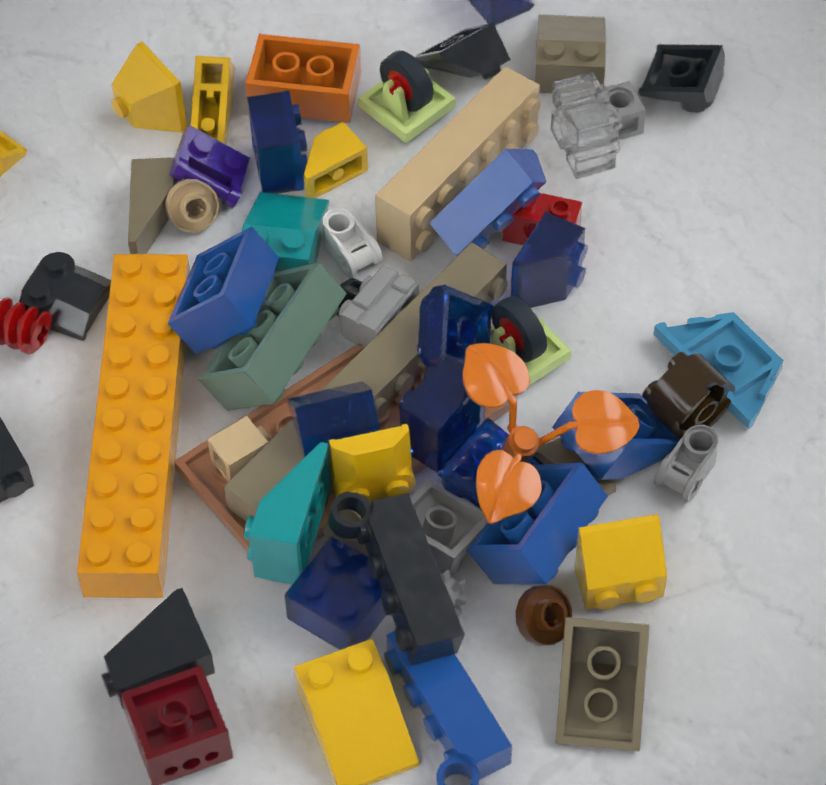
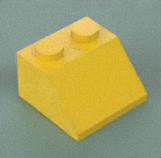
M658 514L578 528L574 569L585 610L595 608L608 610L619 604L634 601L648 603L664 596L667 570L661 523Z

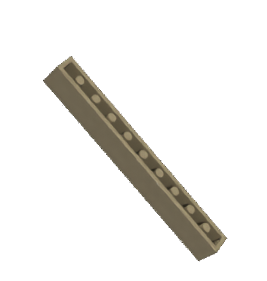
M471 242L224 486L227 508L247 521L249 515L255 516L260 500L320 442L329 443V440L332 439L337 440L364 434L365 429L374 420H380L386 414L390 404L399 395L403 396L410 390L414 379L423 370L428 371L432 368L438 355L447 346L452 347L458 341L461 332L470 323H476L480 319L484 309L493 299L498 300L502 297L508 286L506 281L507 264Z

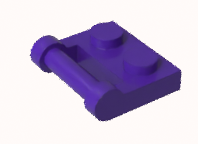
M189 125L183 131L169 176L179 181L181 179H198L208 184L214 190L217 197L222 199V204L234 208L242 193L241 186L250 157Z

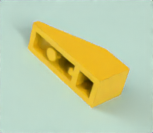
M195 56L190 126L226 144L233 104L235 67L230 57Z

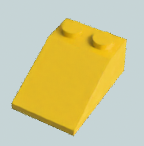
M373 639L294 666L297 692L336 785H370L419 767V761L388 673Z

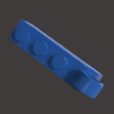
M395 631L387 634V652L383 653L390 672L393 675L399 673L405 683L403 690L408 702L413 708L419 706L425 716L423 723L428 735L433 741L439 739L445 749V752H443L445 761L437 770L436 785H446L444 781L453 774H463L471 780L470 785H479L480 779L510 765L512 744L457 656L453 654L411 665L406 651L401 652L398 648Z

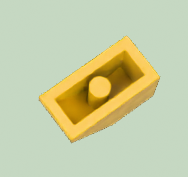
M344 122L325 129L314 137L304 172L306 197L318 198L368 171L367 147Z

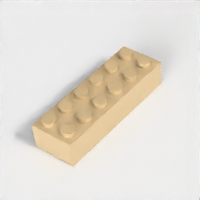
M505 66L375 195L377 242L410 262L420 252L427 251L433 239L438 235L429 222L505 149H521L526 143L530 144L534 141L539 132L540 85Z

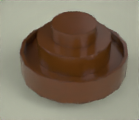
M552 585L533 586L526 590L519 598L516 607V624L520 634L528 642L535 645H555L564 639L565 617L572 618V607L568 597L561 589Z

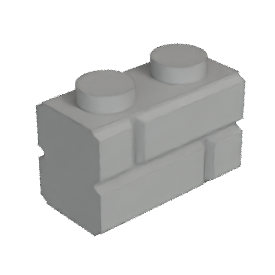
M384 265L380 267L374 276L368 275L363 280L360 292L352 301L346 300L340 308L338 317L343 337L357 345L360 343L365 348L419 295V284L417 281L404 274L399 275L397 271Z

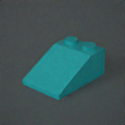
M260 192L243 224L242 231L252 226L278 255L279 260L274 272L317 263L323 236V217L328 212L330 202L328 199Z
M320 442L260 500L255 516L249 515L245 526L244 538L250 542L247 559L253 563L254 577L301 587L332 489L329 443Z

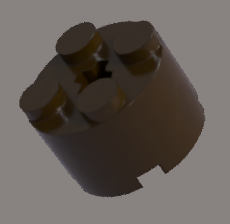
M680 352L670 360L667 366L668 370L659 380L650 383L642 394V397L647 401V409L679 441L692 426L706 425L712 427L725 413L731 403V400L727 397L728 392L735 393V386L703 355L695 353L688 356L685 352Z

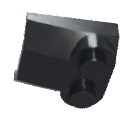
M658 44L643 85L639 88V95L654 99L678 101L681 107L688 112L698 113L710 107L715 100L724 76L725 53L723 46Z
M53 252L41 259L22 288L19 302L26 305V311L32 306L36 307L39 310V316L42 312H50L52 315L50 330L84 341L87 332L109 299L111 280L75 265L74 259L67 253Z

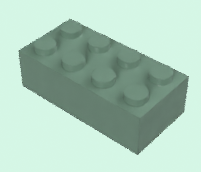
M320 262L274 272V278L269 283L265 294L266 299L259 309L256 317L257 323L254 328L245 335L237 334L227 339L199 378V381L227 411L276 403L284 395L285 386L290 378L302 368L304 364L303 359L310 348L320 341L322 337L321 332L328 321L333 319L339 312L338 306L347 293Z

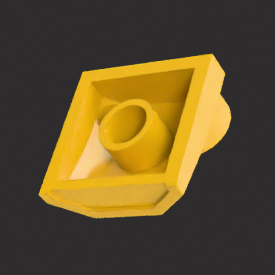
M408 424L347 438L329 440L332 485L336 497L345 492H356L372 503L374 500L409 493L414 488L416 481L412 471Z

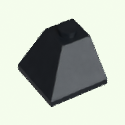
M494 23L463 29L414 56L425 68L468 78L482 75L483 79L497 75L501 71L500 66L511 60Z

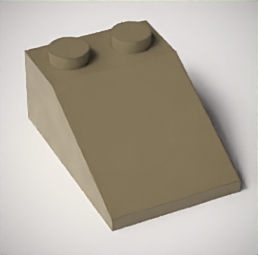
M539 15L535 82L540 85L539 93L597 95V90L604 88L606 59L605 17Z
M565 617L556 744L640 751L649 624Z

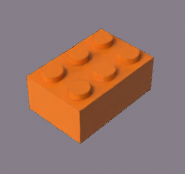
M259 34L245 83L248 112L350 123L361 76L360 44Z

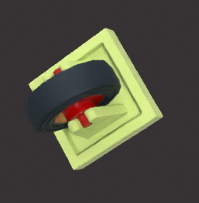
M399 50L387 56L380 63L379 71L382 81L358 97L359 108L406 144L456 107V98L432 81L428 70L413 55Z
M515 296L507 297L496 303L491 311L492 323L465 341V349L473 344L488 343L513 351L523 360L528 369L529 386L571 359V349L544 324L541 317L538 318L532 308Z

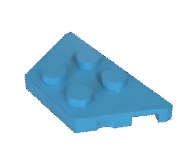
M734 312L717 314L712 318H690L687 320L686 325L667 327L666 322L656 324L653 335L674 356L680 352H685L688 356L699 353L735 386V393L729 391L727 395L731 400L728 410L747 429H750L782 370L784 360Z

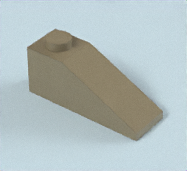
M174 158L131 159L128 229L130 254H147L169 220L165 211V200L170 189L180 182L169 176Z

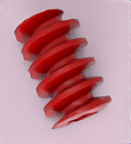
M3 298L0 302V345L7 344L11 349H20L21 352L27 355L35 353L48 337L52 323L51 313L45 311L39 316V310L36 307L32 306L26 311L24 303L18 302L13 306L11 298Z

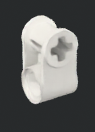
M333 208L325 213L323 217L324 246L348 278L356 276L358 270L371 263L376 265L383 261L378 243L371 234L367 233L351 211L345 208Z

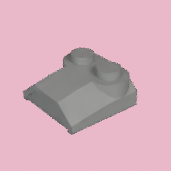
M429 479L410 498L440 573L443 574L446 570H450V574H453L460 569L463 557L487 524V520L481 509L434 484V481Z

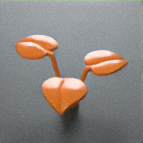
M473 344L465 350L463 384L468 396L476 404L486 408H498L507 400L510 406L509 425L507 426L510 434L504 441L502 450H494L487 454L481 460L476 473V491L479 505L489 524H494L505 518L525 512L540 497L542 489L540 475L534 466L527 463L538 447H543L546 443L565 432L576 429L575 440L580 449L591 454L611 453L622 448L632 440L639 429L638 418L612 393L604 390H591L582 394L573 404L572 415L575 421L568 422L543 437H538L533 429L527 426L518 427L516 424L517 400L514 395L526 391L530 383L529 372L523 360L513 351L495 344Z

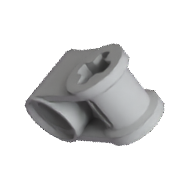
M706 425L690 427L673 451L660 464L654 477V484L658 486L664 484L681 493L683 500L690 502L716 463L719 443L716 431ZM694 448H703L706 451H697Z

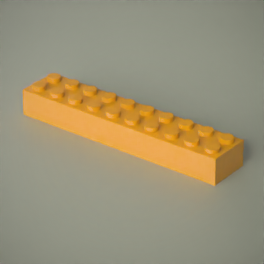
M114 254L77 568L83 597H164L175 474L174 461L176 460L186 352V343L168 325V321L190 273L188 254Z

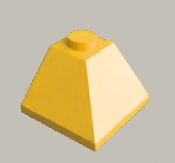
M143 42L136 44L111 84L114 96L111 104L115 113L120 118L125 117L134 128L183 132L187 128L181 82Z

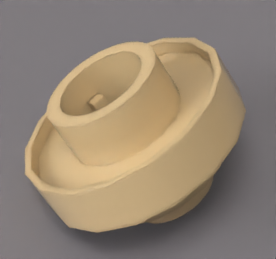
M186 179L178 182L170 189L165 200V211L168 219L174 226L185 232L197 233L207 229L214 222L218 214L219 201L216 193L208 184L198 179Z

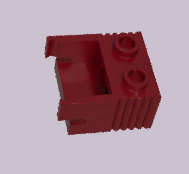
M201 665L121 693L124 713L152 785H161L233 759L229 731L222 714H220V709Z

